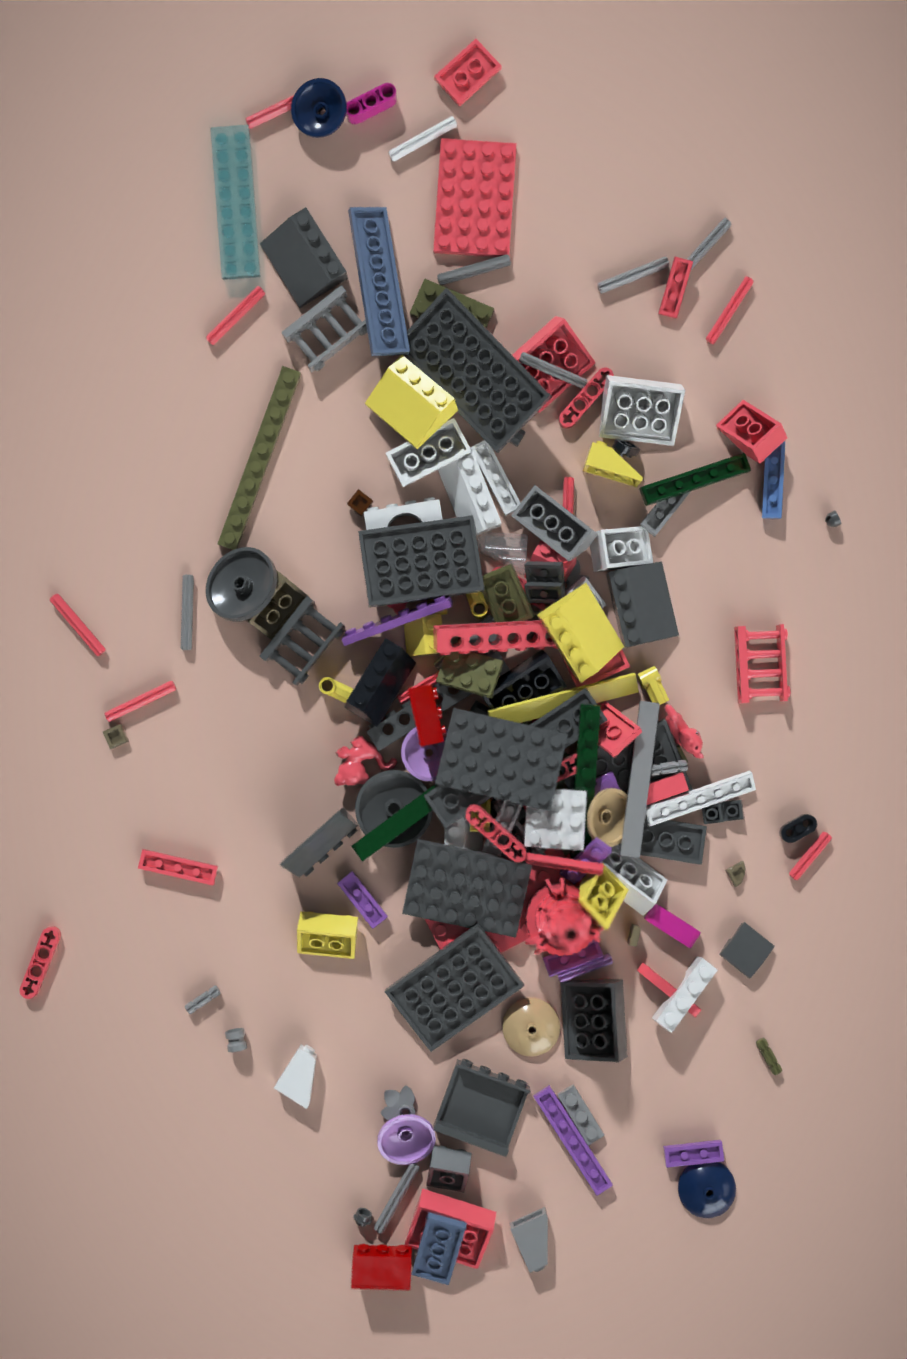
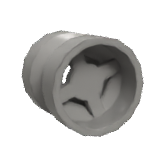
M235 1028L225 1032L226 1039L229 1042L227 1045L228 1052H238L247 1049V1043L243 1037L245 1035L244 1028Z

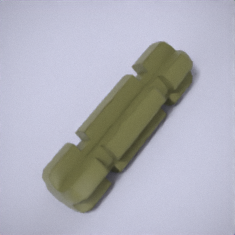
M760 1038L756 1041V1045L761 1050L760 1052L767 1065L770 1066L773 1075L781 1073L782 1068L777 1063L778 1061L771 1048L768 1047V1042L765 1038Z

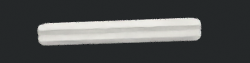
M451 116L389 151L391 160L396 161L456 128L457 122L455 118Z

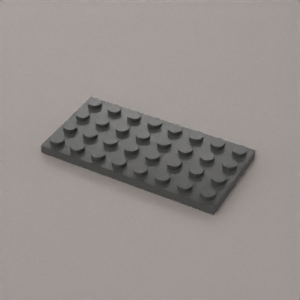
M447 288L444 289L407 331L410 353L404 356L455 399L458 413L497 453L505 447L552 397Z

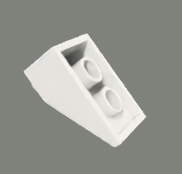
M642 526L596 531L598 535L590 544L594 572L653 563L649 533Z

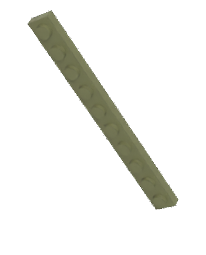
M282 366L218 541L220 546L235 550L239 546L301 376L299 371Z

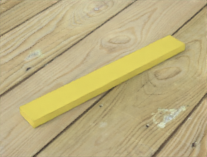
M631 673L487 710L488 716L517 723L538 719L585 688L596 703L638 693L636 674Z

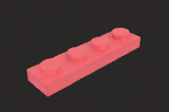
M143 849L138 869L214 885L218 866Z

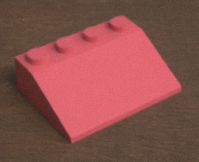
M558 316L550 320L512 354L519 361L521 354L525 352L580 377L596 363L565 318ZM521 363L552 395L538 413L572 385Z
M422 1188L404 1245L412 1246L413 1249L418 1250L429 1212L463 1221L467 1225L456 1263L478 1269L494 1230L496 1212Z

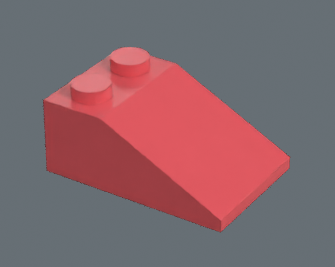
M742 400L716 425L741 451L759 464L788 438L780 422L745 400Z

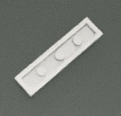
M485 440L470 447L504 515L506 516L514 512L519 506L520 501L492 447Z

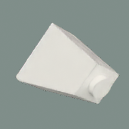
M301 1044L274 1088L307 1109L311 1101L317 1054L314 1053L315 1050L312 1047Z

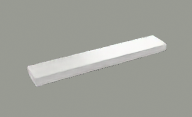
M747 771L646 806L645 814L647 825L650 827L754 791L756 787L751 771Z

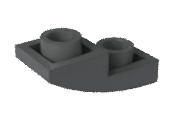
M742 799L719 802L702 808L704 824L745 818Z

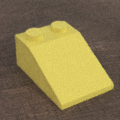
M601 441L592 442L583 467L584 472L638 487L643 477L611 447H608L607 443Z
M601 863L604 865L602 875L586 874L580 883L579 903L607 930L628 889L604 863Z

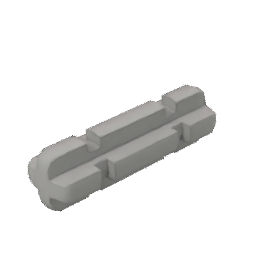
M679 760L677 763L673 761L660 763V765L652 764L651 775L675 773L678 770L680 772L687 771V761Z
M215 985L209 991L195 998L193 1002L191 1001L186 1004V1011L192 1014L197 1008H201L210 1002L212 998L219 996L221 993L219 988Z

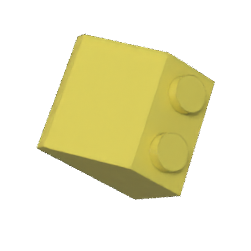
M441 614L428 615L404 624L406 653L410 657L439 654L434 649L433 626L442 625Z

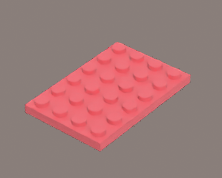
M441 138L434 253L485 257L509 255L517 143Z

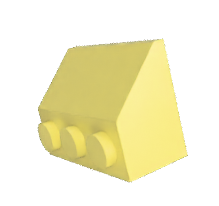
M300 911L297 927V953L354 959L358 917Z

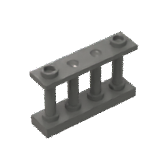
M306 596L260 654L263 660L267 662L269 659L275 660L296 678L292 683L295 685L303 684L309 677L308 671L335 638L339 639L345 631L342 629L345 626L340 622L336 626L314 609L315 606H313L315 602L308 596ZM305 614L312 616L332 632L326 641L302 624L303 621L301 619ZM293 629L295 631L299 630L320 647L314 656L290 639L291 636L289 634ZM281 644L287 645L308 662L302 671L278 654L279 651L277 649Z

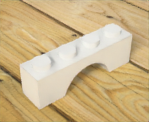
M430 497L425 498L424 502L416 503V500L405 502V505L402 506L389 504L384 509H379V507L368 508L364 512L366 530L389 527L396 518L401 516H412L420 522L442 520L440 500Z
M697 956L687 969L681 985L667 1001L662 1003L652 1019L672 1033L718 970L705 959Z

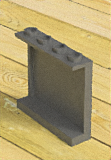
M457 1059L434 1122V1131L507 1157L509 1144L527 1094H530V1086L521 1079L516 1081L509 1079L510 1076L505 1073L499 1072L496 1074L491 1072V1069L486 1066L477 1067L467 1059H462V1061Z

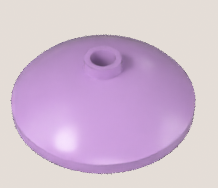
M417 728L412 729L405 737L401 748L402 761L407 771L420 780L436 781L446 737H444V742L421 747ZM427 749L432 750V756L426 755Z
M410 1114L400 1115L386 1122L380 1129L377 1137L378 1149L381 1155L386 1160L400 1165L413 1164L423 1160L431 1153L436 1141L435 1131L430 1122L423 1117Z

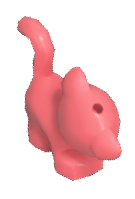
M666 705L665 711L668 715L665 719L671 734L675 738V742L694 757L704 758L701 753L703 742L699 731L689 728L682 715L676 712L671 705Z
M359 735L350 741L353 746L351 749L343 746L335 752L338 757L345 758L346 761L339 766L334 783L336 786L364 785L370 778L366 773L364 765L361 763L363 760L375 758L379 768L388 771L396 766L398 763L397 759L392 758L388 763H385L383 756L378 752L376 746L371 742H367L363 736Z

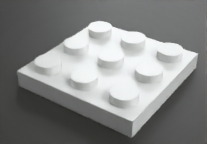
M555 789L550 811L527 806L524 847L583 850L587 791Z

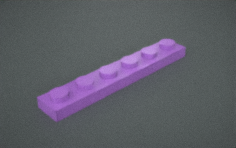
M451 596L437 597L431 603L427 604L425 601L417 604L416 608L409 610V608L403 609L398 612V615L393 617L386 615L380 618L381 621L367 622L362 625L363 628L357 630L356 628H351L345 631L341 640L344 646L450 608L453 604Z
M549 1085L533 1095L596 1196L613 1186L551 1086Z

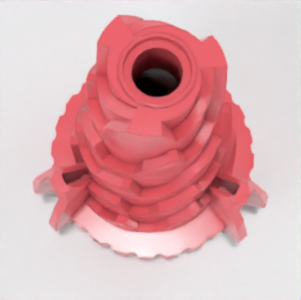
M559 876L558 882L550 883L546 879L547 884L532 895L525 912L526 927L530 935L525 940V943L527 945H536L537 948L534 954L539 955L543 951H547L552 955L569 956L586 948L593 939L600 943L602 940L599 938L600 931L604 930V928L579 903L580 887L573 883H566L563 876ZM569 929L576 931V935L572 939L565 937V933Z

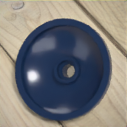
M315 78L301 85L296 91L291 104V114L297 128L307 136L314 138L326 137L338 130L347 112V101L343 91L336 83L325 78ZM325 110V113L320 115L321 111Z
M721 1162L688 1165L679 1177L678 1194L683 1206L690 1213L701 1218H714L726 1212L732 1205L736 1195V1183L730 1170ZM712 1190L711 1195H706V1192Z

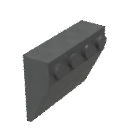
M306 207L289 217L260 243L300 308L348 279L347 271Z
M662 561L615 570L606 574L621 642L624 645L623 648L679 636Z
M343 807L283 860L280 865L298 877H301L303 874L307 877L314 870L313 865L316 862L321 864L329 857L327 853L332 848L335 851L343 844L341 840L345 836L350 838L358 831L355 828L358 826V823Z
M623 979L561 982L565 1059L619 1063L627 1058Z

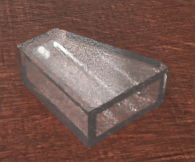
M482 532L481 537H477V545L480 548L481 554L504 566L512 563L517 573L525 575L524 564L526 563L527 534Z

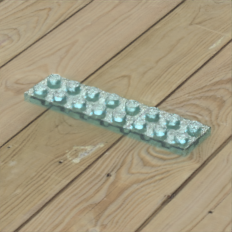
M249 125L210 127L222 279L261 277Z

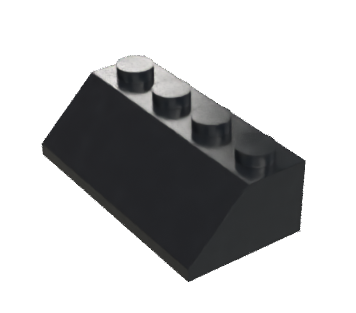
M385 638L347 699L344 708L378 727L415 667L416 662L403 648Z
M541 650L500 676L492 698L484 696L482 698L489 709H494L557 693L567 687L548 654Z

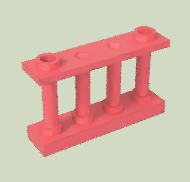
M784 624L776 625V631L749 632L746 630V626L734 627L738 703H749V699H752V697L780 696V702L788 701V697L791 694L790 686H787L785 640H787L788 633L787 629L784 628ZM777 638V650L750 651L747 649L746 642L751 639ZM778 657V669L750 670L748 668L747 661L750 659ZM758 677H779V688L751 689L748 680Z

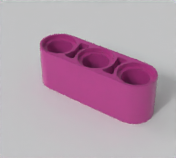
M384 83L348 101L346 117L349 123L359 124L393 107L397 102L395 86L391 83ZM386 93L392 94L391 97H384ZM368 102H375L373 106L367 105ZM352 110L359 111L357 114H350Z
M657 903L644 917L645 920L690 949L701 934L700 931Z

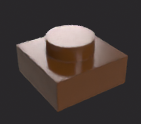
M358 489L347 502V505L360 516H363L364 512L367 511L374 501Z

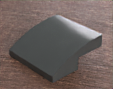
M527 561L524 564L527 579L524 587L529 603H555L565 597L563 562Z
M743 922L734 936L727 941L719 955L745 976L751 978L775 946L747 923Z

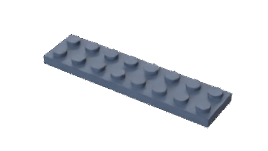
M350 207L348 214L371 356L408 355L410 348L387 208Z

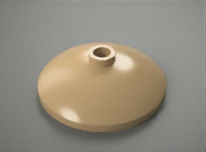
M607 788L599 792L592 800L587 814L588 830L593 840L597 837L610 847L620 844L622 840L627 794L622 790Z
M524 998L512 1004L505 1013L502 1024L503 1035L507 1044L515 1052L524 1056H538L549 1051L557 1042L560 1034V1021L554 1008L544 1000ZM530 1027H535L536 1030L535 1032L530 1033L528 1029Z

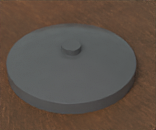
M242 547L228 552L214 565L207 579L206 598L210 608L217 615L228 621H244L254 617L268 605L274 595L277 585L275 565L265 553L256 548Z
M388 770L371 777L359 791L355 805L356 819L362 832L367 835L427 790L426 786L410 773L400 770ZM432 811L384 847H403L418 840L430 824Z

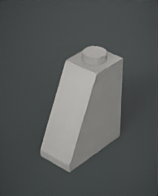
M545 1207L510 1222V1230L529 1272L541 1271L548 1265V1216Z

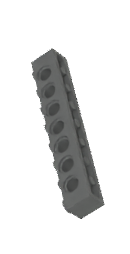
M491 650L484 654V656L504 662L499 677L510 671L498 651L493 652ZM438 683L434 685L437 693L443 697L442 703L436 705L441 707L442 712L472 694L459 690L457 694L452 695L448 692L449 686ZM410 701L401 705L402 710L396 713L393 710L385 715L386 720L382 721L378 727L373 724L368 726L370 729L366 732L378 751L408 734L416 727ZM402 714H407L410 717V722L407 725H402L399 721V717ZM391 724L394 731L391 735H386L383 732L384 725Z

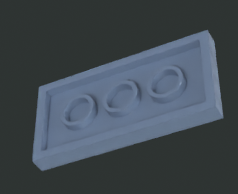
M429 1212L411 1275L449 1285L467 1223Z

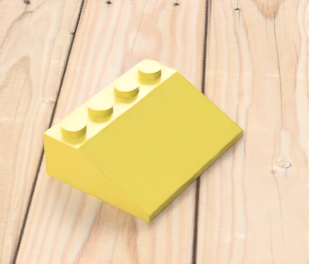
M403 355L388 367L365 402L368 408L416 449L424 444L458 411L455 399Z
M584 583L537 614L573 675L581 683L596 674L624 647L587 583Z

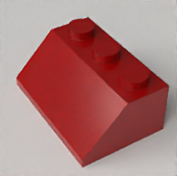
M431 684L408 688L420 746L444 742V737L447 736L445 725L441 726L439 720L443 716L441 707H437L435 702L436 699H439L437 689L432 688Z
M385 1244L354 1245L351 1289L410 1290L412 1246H387Z

